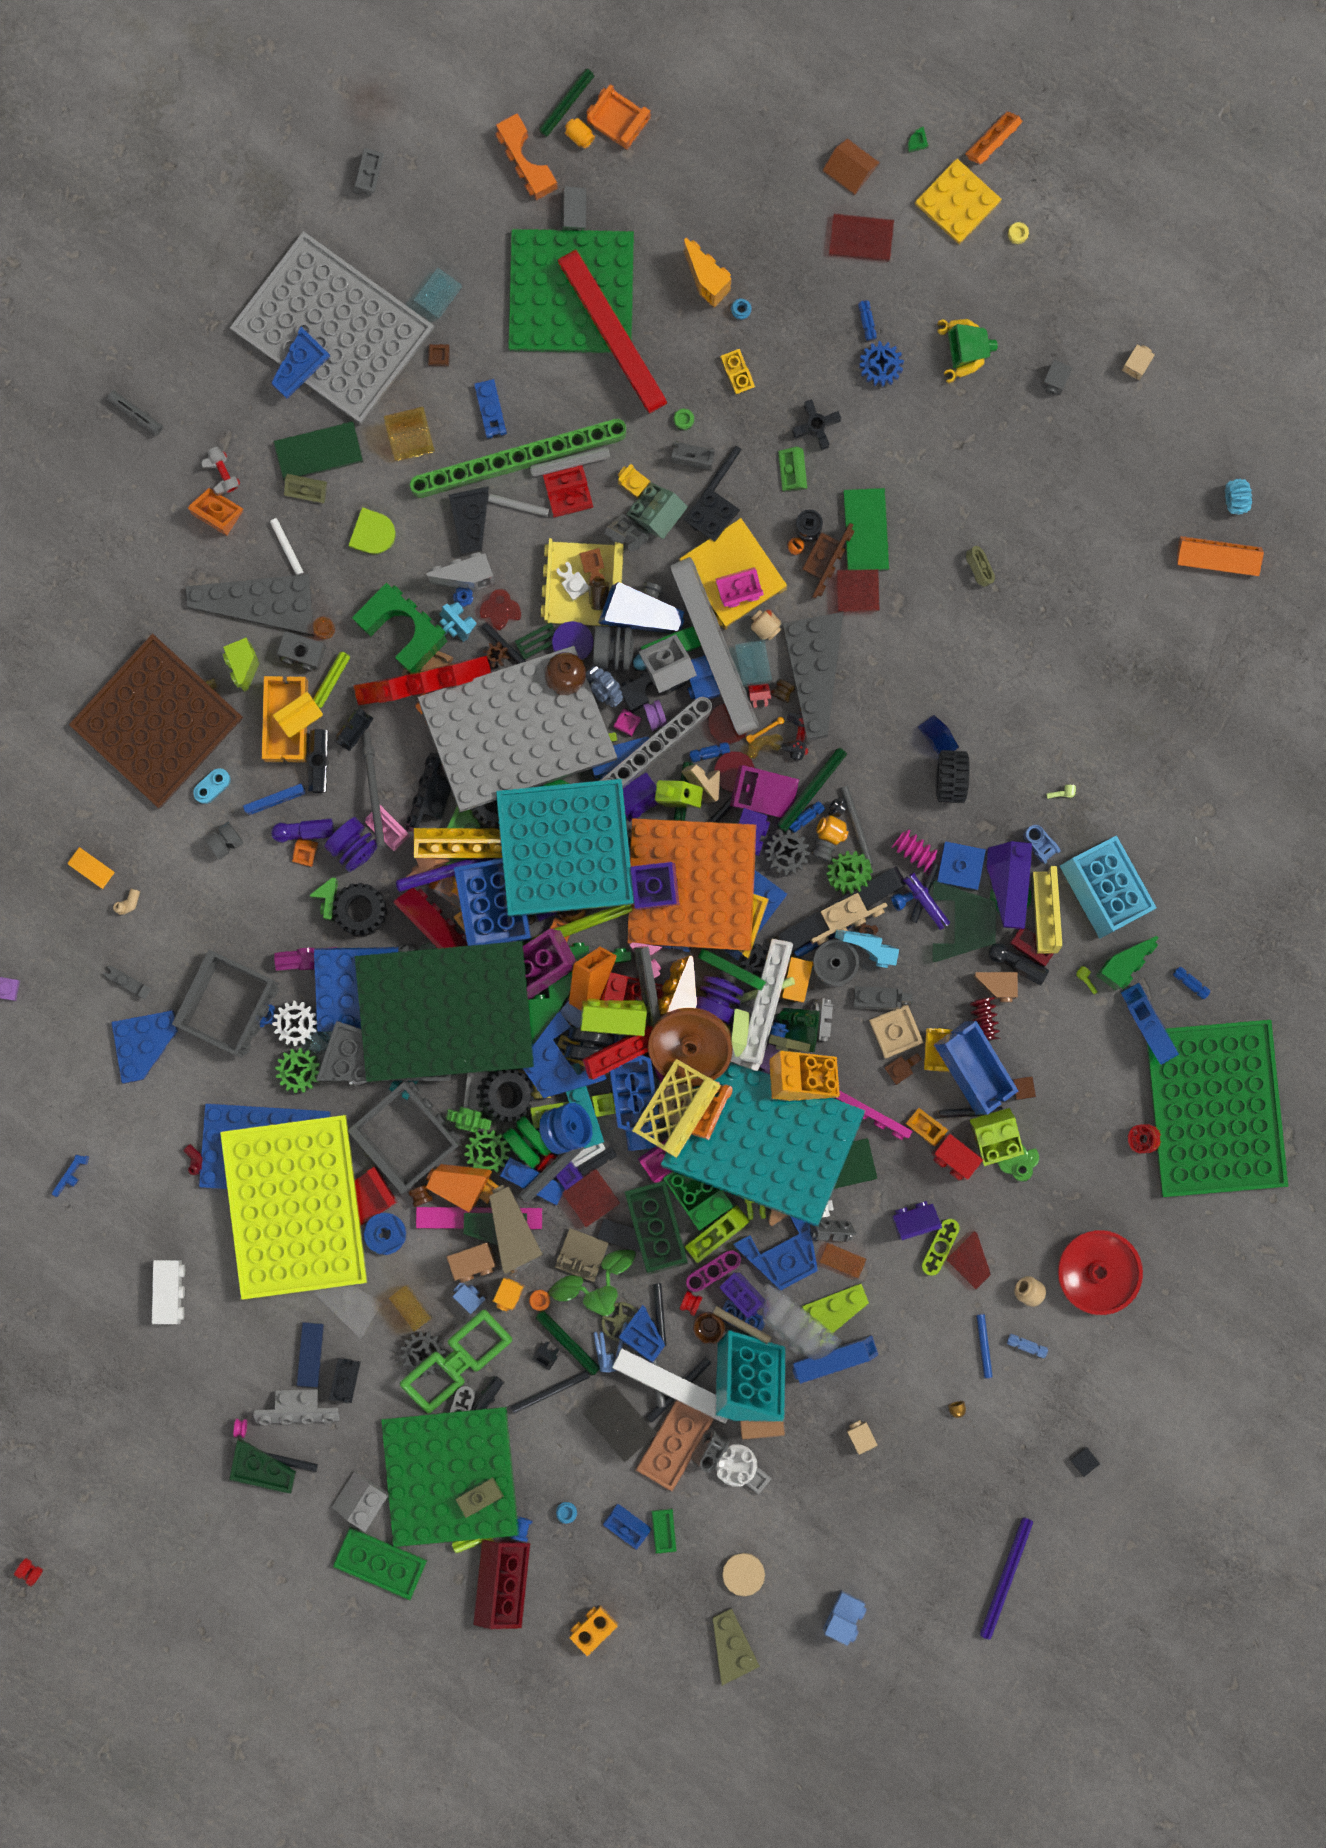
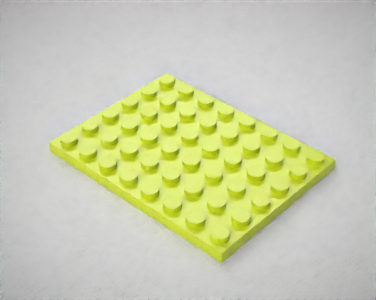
M346 1115L220 1132L241 1300L367 1283Z

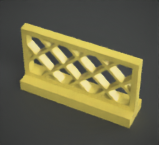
M676 1059L632 1131L677 1158L720 1088V1085ZM680 1066L685 1069L686 1077L676 1080L675 1072ZM701 1078L704 1080L700 1088L692 1089V1079ZM687 1081L689 1091L679 1094L677 1084ZM673 1085L675 1095L665 1098L664 1090L666 1087ZM690 1095L691 1102L689 1106L682 1108L680 1098ZM676 1099L678 1109L668 1112L666 1102ZM662 1103L664 1113L654 1116L653 1108L655 1105ZM679 1113L680 1120L678 1124L671 1126L669 1116ZM665 1117L667 1127L657 1130L655 1120ZM651 1121L653 1131L648 1133L640 1131L644 1123ZM668 1131L669 1138L665 1145L659 1142L658 1134Z

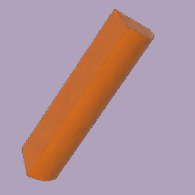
M1180 536L1177 565L1259 576L1264 551L1262 547Z

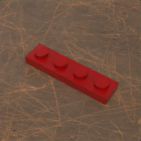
M653 1026L645 1027L644 1036L630 1035L583 1059L588 1078L594 1080L648 1052L649 1038Z

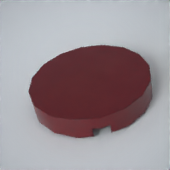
M731 751L718 759L714 771H720L719 786L723 790L733 793L739 765L755 768L753 761L746 754Z

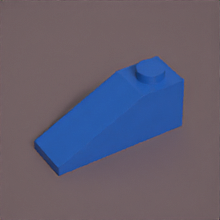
M649 737L613 745L617 760L592 768L595 779L599 778L601 780L643 745Z
M510 1157L500 1176L525 1189L541 1173ZM552 1179L537 1196L557 1205L565 1189L560 1183Z

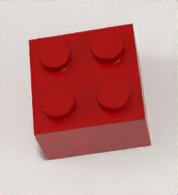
M947 1134L931 1154L935 1157L933 1161L942 1168L947 1166L951 1170L949 1174L958 1181L962 1179L968 1180L983 1161L982 1158L951 1134Z

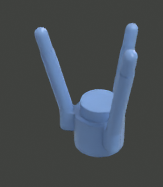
M624 1322L621 1333L628 1325L627 1322ZM594 1332L593 1336L600 1372L616 1371L612 1369V1366L620 1349L623 1348L624 1342L619 1340L616 1357H614L613 1353H606L603 1332L599 1333L600 1343L597 1332Z

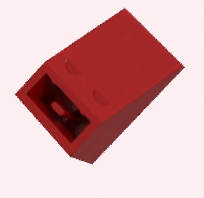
M611 972L600 1001H643L639 979ZM655 983L658 1000L662 998L663 985Z

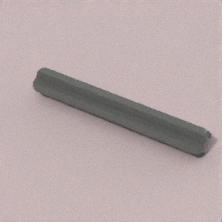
M584 1147L560 1154L519 1194V1199L523 1203L528 1204Z

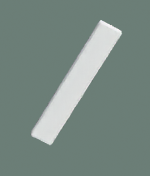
M777 939L771 940L761 979L766 981V984L762 991L758 990L749 1022L747 1046L740 1056V1059L743 1061L762 1064L793 947L791 942Z
M620 1349L612 1369L726 1424L727 1418L715 1415V1394L624 1349Z

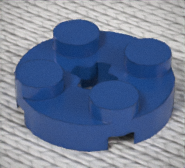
M380 1213L368 1221L364 1231V1239L372 1251L383 1255L393 1254L406 1241V1227L403 1221L394 1214ZM382 1228L391 1231L388 1240L385 1237H380L379 1234L382 1233Z

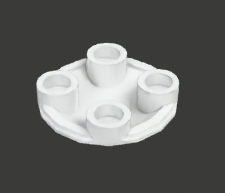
M730 1445L716 1465L717 1475L725 1484L733 1487L749 1483L757 1471V1460L754 1453L743 1445Z

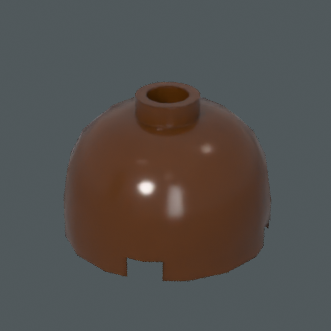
M569 652L555 654L545 667L547 686L560 695L576 693L585 682L586 669L584 663L575 654Z

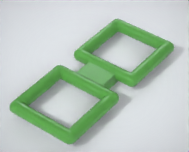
M481 1310L448 1339L449 1346L454 1350L444 1359L438 1352H433L400 1381V1387L426 1413L430 1414L465 1383L464 1378L460 1375L469 1366L475 1372H478L512 1342V1337L487 1310ZM484 1320L502 1340L476 1361L458 1342ZM436 1362L454 1382L428 1403L410 1384Z

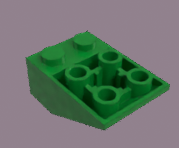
M1159 937L1150 938L1112 956L1105 962L1096 976L1115 991L1120 988H1126L1133 979L1131 974L1137 970L1139 971L1146 962L1143 958L1146 955L1152 954L1158 946L1156 941Z
M674 1171L663 1178L699 1231L734 1208L721 1189Z

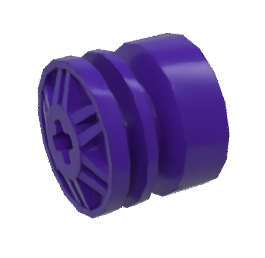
M356 817L344 823L324 845L334 857L344 853L339 863L341 865L347 863L345 869L349 873L366 863L377 849L376 838L371 840L373 837L371 833L360 836L365 827Z
M704 976L702 981L710 985V987L700 985L699 989L706 993V997L696 996L697 1005L695 1008L706 1010L716 1015L723 1023L732 1025L735 1010L730 1008L729 1004H740L741 1001L734 998L733 994L742 997L744 991L727 980Z

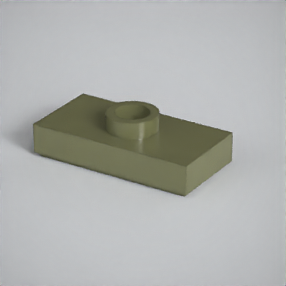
M492 1478L460 1496L456 1501L467 1518L504 1496L495 1479Z

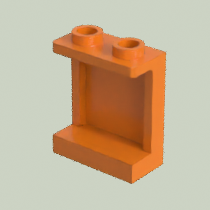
M610 84L607 89H602L597 103L589 107L586 113L587 122L628 150L651 118L650 110L646 107L639 108L614 90V86Z

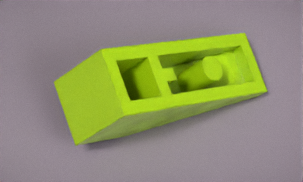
M736 1205L687 1244L685 1248L693 1259L699 1263L750 1221Z

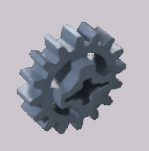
M595 666L586 672V678L590 684L591 691L600 702L605 701L606 705L616 707L622 701L623 696L621 695L622 691L619 690L620 685L608 671L604 672L602 668L599 669Z

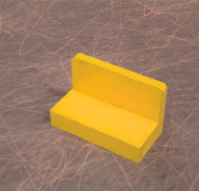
M306 692L273 716L286 735L291 738L321 718L323 713L310 694Z

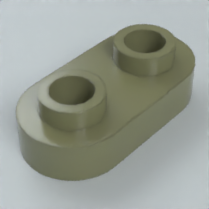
M974 546L967 550L966 560L973 571L976 582L984 587L992 584L995 581V575L985 552L979 546Z

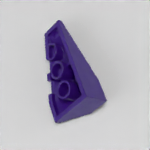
M1010 841L988 847L986 869L991 879L1003 927L1025 929L1032 843Z

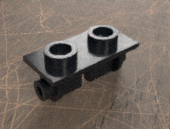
M361 708L354 710L347 720L351 727L348 728L344 725L336 735L335 742L346 750L351 751L364 731L369 728L374 718L365 713Z

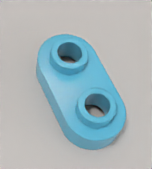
M220 768L213 770L194 788L193 794L195 799L202 804L212 802L229 786L231 782L229 773ZM218 775L223 777L221 782H216ZM203 789L207 790V794L205 796H201L200 794L201 790Z

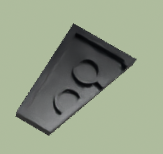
M489 486L449 495L462 556L482 552Z

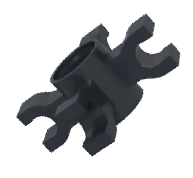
M812 399L805 401L804 408L809 417L808 423L792 428L793 436L797 439L810 434L817 437L821 451L828 449L830 443L824 431L827 426L841 422L840 413L836 411L824 417L816 412ZM819 421L822 427L815 429L811 426V423Z

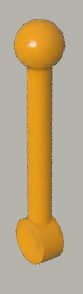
M778 717L774 723L756 734L748 735L746 738L747 742L753 743L758 736L778 724L782 725L785 721L784 718Z

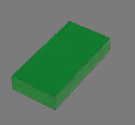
M673 1508L652 1510L655 1553L677 1552Z

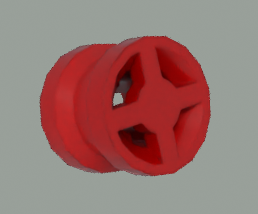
M687 1290L679 1309L682 1311L687 1310L691 1315L695 1316L703 1297L699 1295L694 1296Z

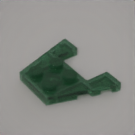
M933 881L934 901H954V944L933 943L932 963L995 944L996 902L952 886L950 887L941 882Z

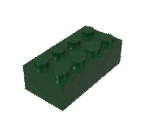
M665 1180L625 1191L626 1201L647 1275L687 1265L686 1253Z

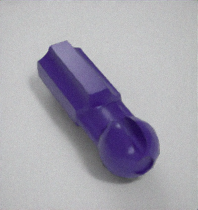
M332 818L301 821L300 823L293 824L277 823L272 828L271 834L272 838L279 843L294 839L329 838L334 834V824Z

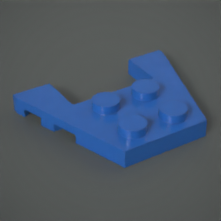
M561 1012L556 1014L533 1045L534 1067L523 1068L543 1098L607 1079L604 1074L594 1080L589 1079L586 1070L577 1075L557 1047L553 1039L570 1028Z
M791 1216L790 1218L799 1234L762 1254L759 1253L750 1235L734 1243V1246L780 1290L818 1271L813 1240L810 1236V1224Z

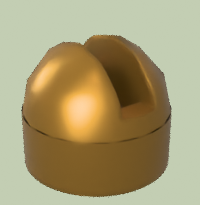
M957 1401L948 1405L950 1414L953 1417L961 1418L965 1415L966 1406L964 1401Z

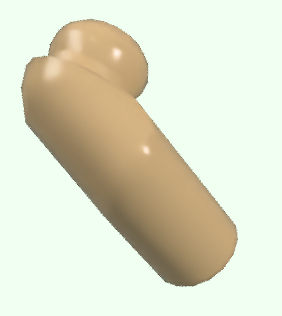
M130 889L127 900L114 904V911L119 915H125L136 908L140 891Z

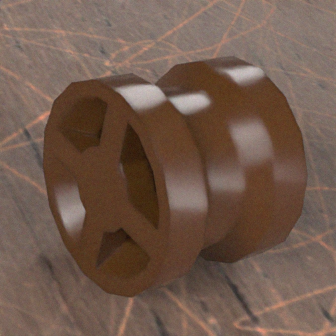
M427 1184L408 1192L409 1196L413 1198V1207L433 1200L426 1188Z

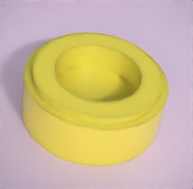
M1021 222L1012 224L1008 230V238L1014 244L1024 243L1029 235L1028 227Z

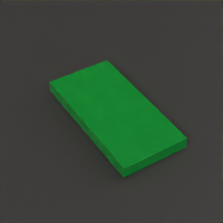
M885 488L844 490L845 529L849 523L854 524L852 529L855 531L851 540H846L848 572L889 570Z
M349 1527L333 1567L411 1600L427 1560Z

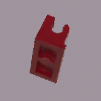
M1026 927L1025 929H1019L1009 943L1010 946L1043 967L1047 965L1054 954L1037 953L1036 935Z

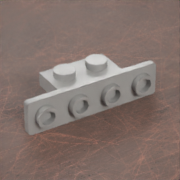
M318 1389L276 1391L275 1410H254L255 1422L261 1425H270L271 1423L289 1425L299 1422L304 1424H311L313 1422L333 1423L334 1421H340L338 1408H318Z

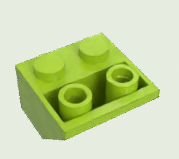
M243 638L224 646L225 653L222 655L226 665L233 670L230 675L234 684H236L237 688L241 687L245 692L249 689L260 663L252 644L247 638Z
M1010 1108L970 1119L974 1139L984 1166L1024 1154L1016 1119Z

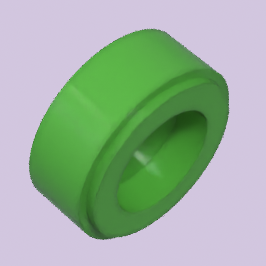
M688 409L678 410L674 415L675 426L680 430L690 429L694 424L693 413Z

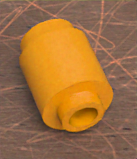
M579 118L571 119L565 126V134L579 147L582 146L586 149L595 139V136L592 134L593 131Z

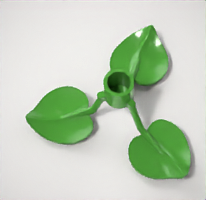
M617 1250L604 1257L601 1266L604 1270H607L606 1286L589 1292L584 1286H581L584 1282L582 1277L569 1275L561 1278L551 1287L549 1296L557 1301H569L575 1298L580 1290L586 1294L583 1299L586 1308L602 1316H609L615 1309L613 1304L618 1296L616 1288L610 1286L611 1272L613 1274H620L627 1270L635 1259L636 1252L633 1250Z

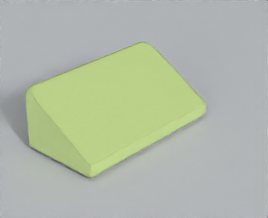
M735 1009L732 1031V1046L736 1057H739L747 1046L750 1018L749 1012Z

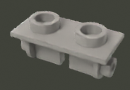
M813 999L811 1010L820 1011L816 1040L828 1042L831 1023L824 1021L825 1018L832 1019L833 1004L828 999Z

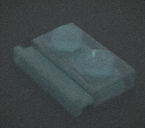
M437 268L414 299V302L439 319L462 288V284Z
M765 640L735 645L743 686L772 681Z

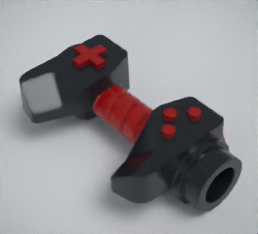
M789 713L786 720L798 726L796 741L782 743L781 748L783 751L790 752L791 759L803 760L804 755L808 754V748L804 743L805 729L801 713Z

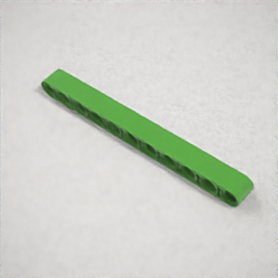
M613 419L417 475L412 478L410 488L414 496L425 498L526 469L532 465L617 443L626 437V425L620 419ZM618 426L623 431L620 434H614L612 429ZM595 432H600L603 434V437L595 440L592 438V435ZM575 438H581L583 443L576 446L572 441ZM560 443L564 447L561 451H555L553 446ZM536 449L544 451L540 457L534 456L533 452ZM516 455L524 456V460L519 463L515 462L513 458ZM497 460L504 462V466L501 468H495L493 465ZM477 466L485 468L481 474L475 473L474 469ZM461 471L465 473V476L462 479L458 480L454 478V475L457 472ZM443 477L445 482L442 485H436L434 483L436 478ZM416 484H425V488L423 490H415Z

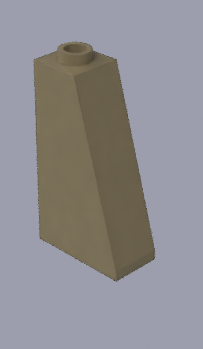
M501 1185L492 1190L493 1194L490 1195V1202L504 1274L540 1257L543 1253L510 1187L505 1188L504 1185Z

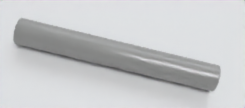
M490 494L488 502L546 517L549 515L550 509L493 494Z

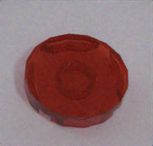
M725 703L717 706L712 711L709 717V730L717 741L734 744L746 736L747 733L738 735Z

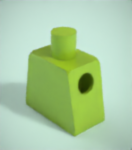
M658 780L655 801L665 807L701 808L703 787L684 781ZM684 792L689 794L687 798L684 796Z

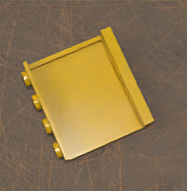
M742 518L728 526L715 542L709 539L679 559L681 561L691 557L718 624L720 627L723 626L725 630L728 629L729 625L777 593L781 594L787 590V584ZM755 567L764 595L759 596L760 598L756 601L748 602L746 600L740 602V605L736 607H724L715 579Z

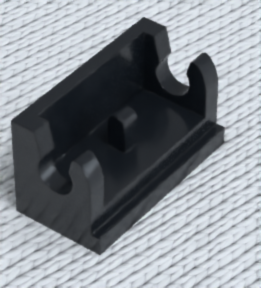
M343 1357L338 1358L329 1400L352 1403L361 1361Z

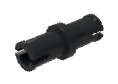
M493 1375L485 1390H481L479 1393L481 1396L471 1410L487 1409L490 1403L495 1401L494 1397L505 1382Z

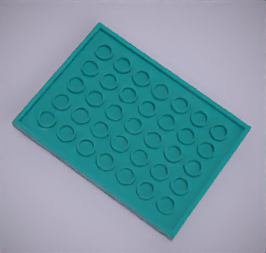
M730 1062L726 1071L714 1080L722 1086L725 1084L732 1086V1094L727 1098L709 1140L691 1134L677 1158L666 1152L661 1166L818 1227L860 1127L865 1110L834 1098L794 1101L772 1099L769 1074Z

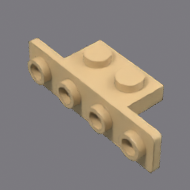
M856 893L820 911L829 931L811 939V944L817 943L819 946L829 941L828 937L836 934V929L848 931L847 927L853 924L855 927L864 924L866 922L865 918L871 915L876 918L884 914V909L887 907L886 902L867 911L859 894Z

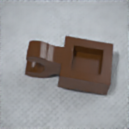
M918 1053L906 1061L901 1056L884 1069L897 1085L913 1074L910 1068L922 1059Z

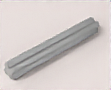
M605 447L532 465L530 467L531 474L535 477L610 458V452Z

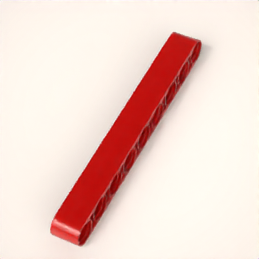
M575 249L559 258L558 263L647 412L650 414L666 405L667 401L577 250Z

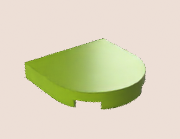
M362 507L348 546L368 554L377 555L383 553L394 544L396 538L395 527L387 516Z

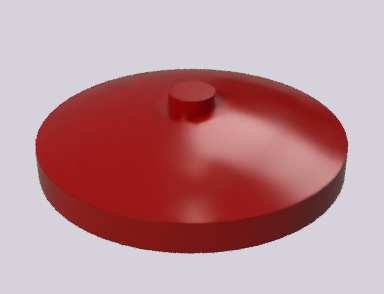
M1095 1230L1083 1233L1074 1238L1065 1247L1059 1259L1058 1281L1061 1290L1071 1304L1084 1312L1095 1315L1116 1313L1127 1307L1135 1299L1141 1288L1143 1267L1140 1256L1127 1239L1114 1232Z

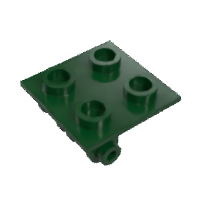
M784 1008V1011L777 1013L776 1020L780 1024L786 1025L785 1029L789 1030V1032H786L785 1038L811 1044L809 1052L815 1053L820 1011Z

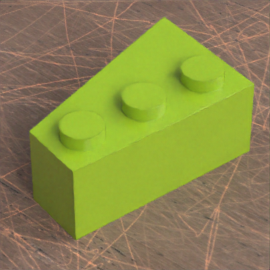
M598 999L582 1001L581 1031L644 1036L647 1014L644 1001H600Z

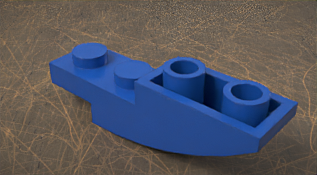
M1137 983L1121 992L1130 1013L1159 1063L1162 1065L1179 1055L1141 984Z

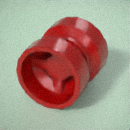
M26 1557L16 1569L14 1576L18 1579L22 1578L28 1586L32 1587L41 1576L43 1569L39 1566H34L32 1561Z

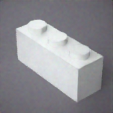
M153 1260L152 1324H181V1320L184 1319V1307H181V1299H184L185 1287L181 1286L182 1277H185V1265H182V1260Z

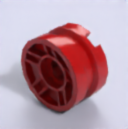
M1138 1124L1129 1131L1128 1143L1130 1148L1137 1153H1152L1161 1144V1134L1155 1126ZM1144 1135L1147 1136V1141H1146V1142H1143V1141H1142V1140H1144Z

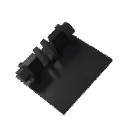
M708 488L683 520L689 523L693 530L700 531L715 542L739 513L740 509Z

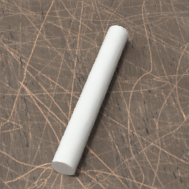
M272 519L270 524L295 574L302 575L304 572L278 519Z

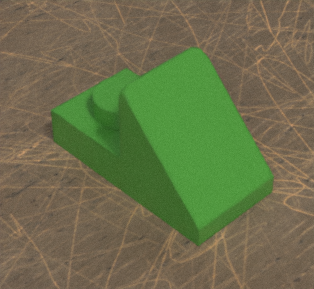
M337 878L329 879L309 895L311 898L325 899V903H321L320 914L323 915V919L328 921H334L333 903L336 901Z

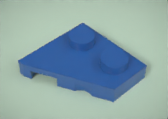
M642 1305L618 1339L653 1364L664 1349L665 1344L647 1313L646 1307Z

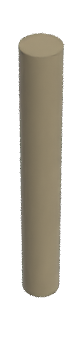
M717 1306L714 1308L712 1314L766 1344L771 1340V1336Z

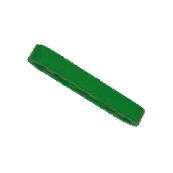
M703 948L697 957L762 991L766 984V981Z

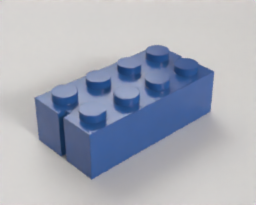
M965 1021L951 1031L952 1034H947L935 1043L934 1046L975 1114L988 1115L1000 1106L1001 1102H1005L1017 1093L1018 1089L977 1021Z

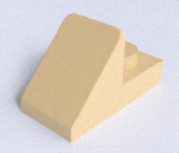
M696 764L687 766L682 771L691 784L703 787L702 799L705 803L716 802L719 799V770L711 771L705 776L704 770Z

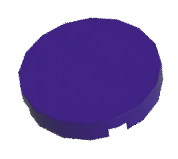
M565 622L553 634V650L556 652L575 646L578 657L583 660L592 650V634L588 627L580 622Z

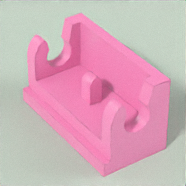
M380 805L384 842L395 851L410 835ZM371 812L365 819V823L375 832Z

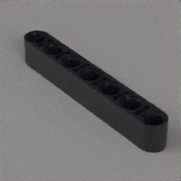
M896 866L869 881L867 887L861 886L860 892L856 889L853 894L845 895L820 911L856 893L859 894L865 908H868L907 884L903 881L904 877ZM820 911L773 939L791 942L793 944L791 952L810 942L811 939L829 931Z

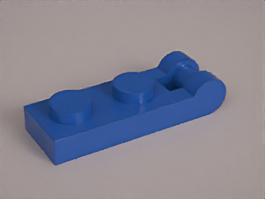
M495 380L475 383L487 439L493 438V435H507ZM498 422L499 426L491 427L490 423Z

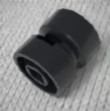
M811 509L804 510L798 515L795 531L801 540L811 542L819 537L823 526L821 515Z

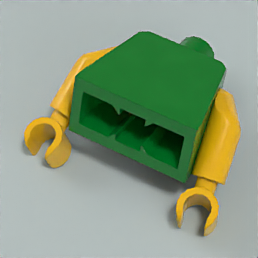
M942 319L937 323L938 326H946L944 329H938L937 331L940 335H945L948 332L953 368H957L956 371L948 369L944 372V375L948 373L953 374L952 379L946 380L947 383H953L957 376L961 378L977 371L984 365L985 360L990 357V352H995L998 348L997 340L988 339L987 330L980 328L969 319L952 320L950 323Z

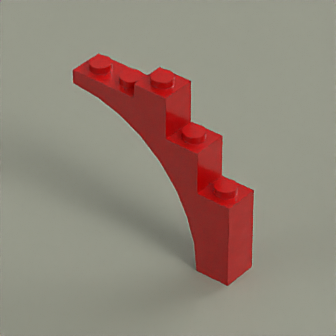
M481 656L353 686L358 705L382 703L472 682L474 678L491 673L488 657Z

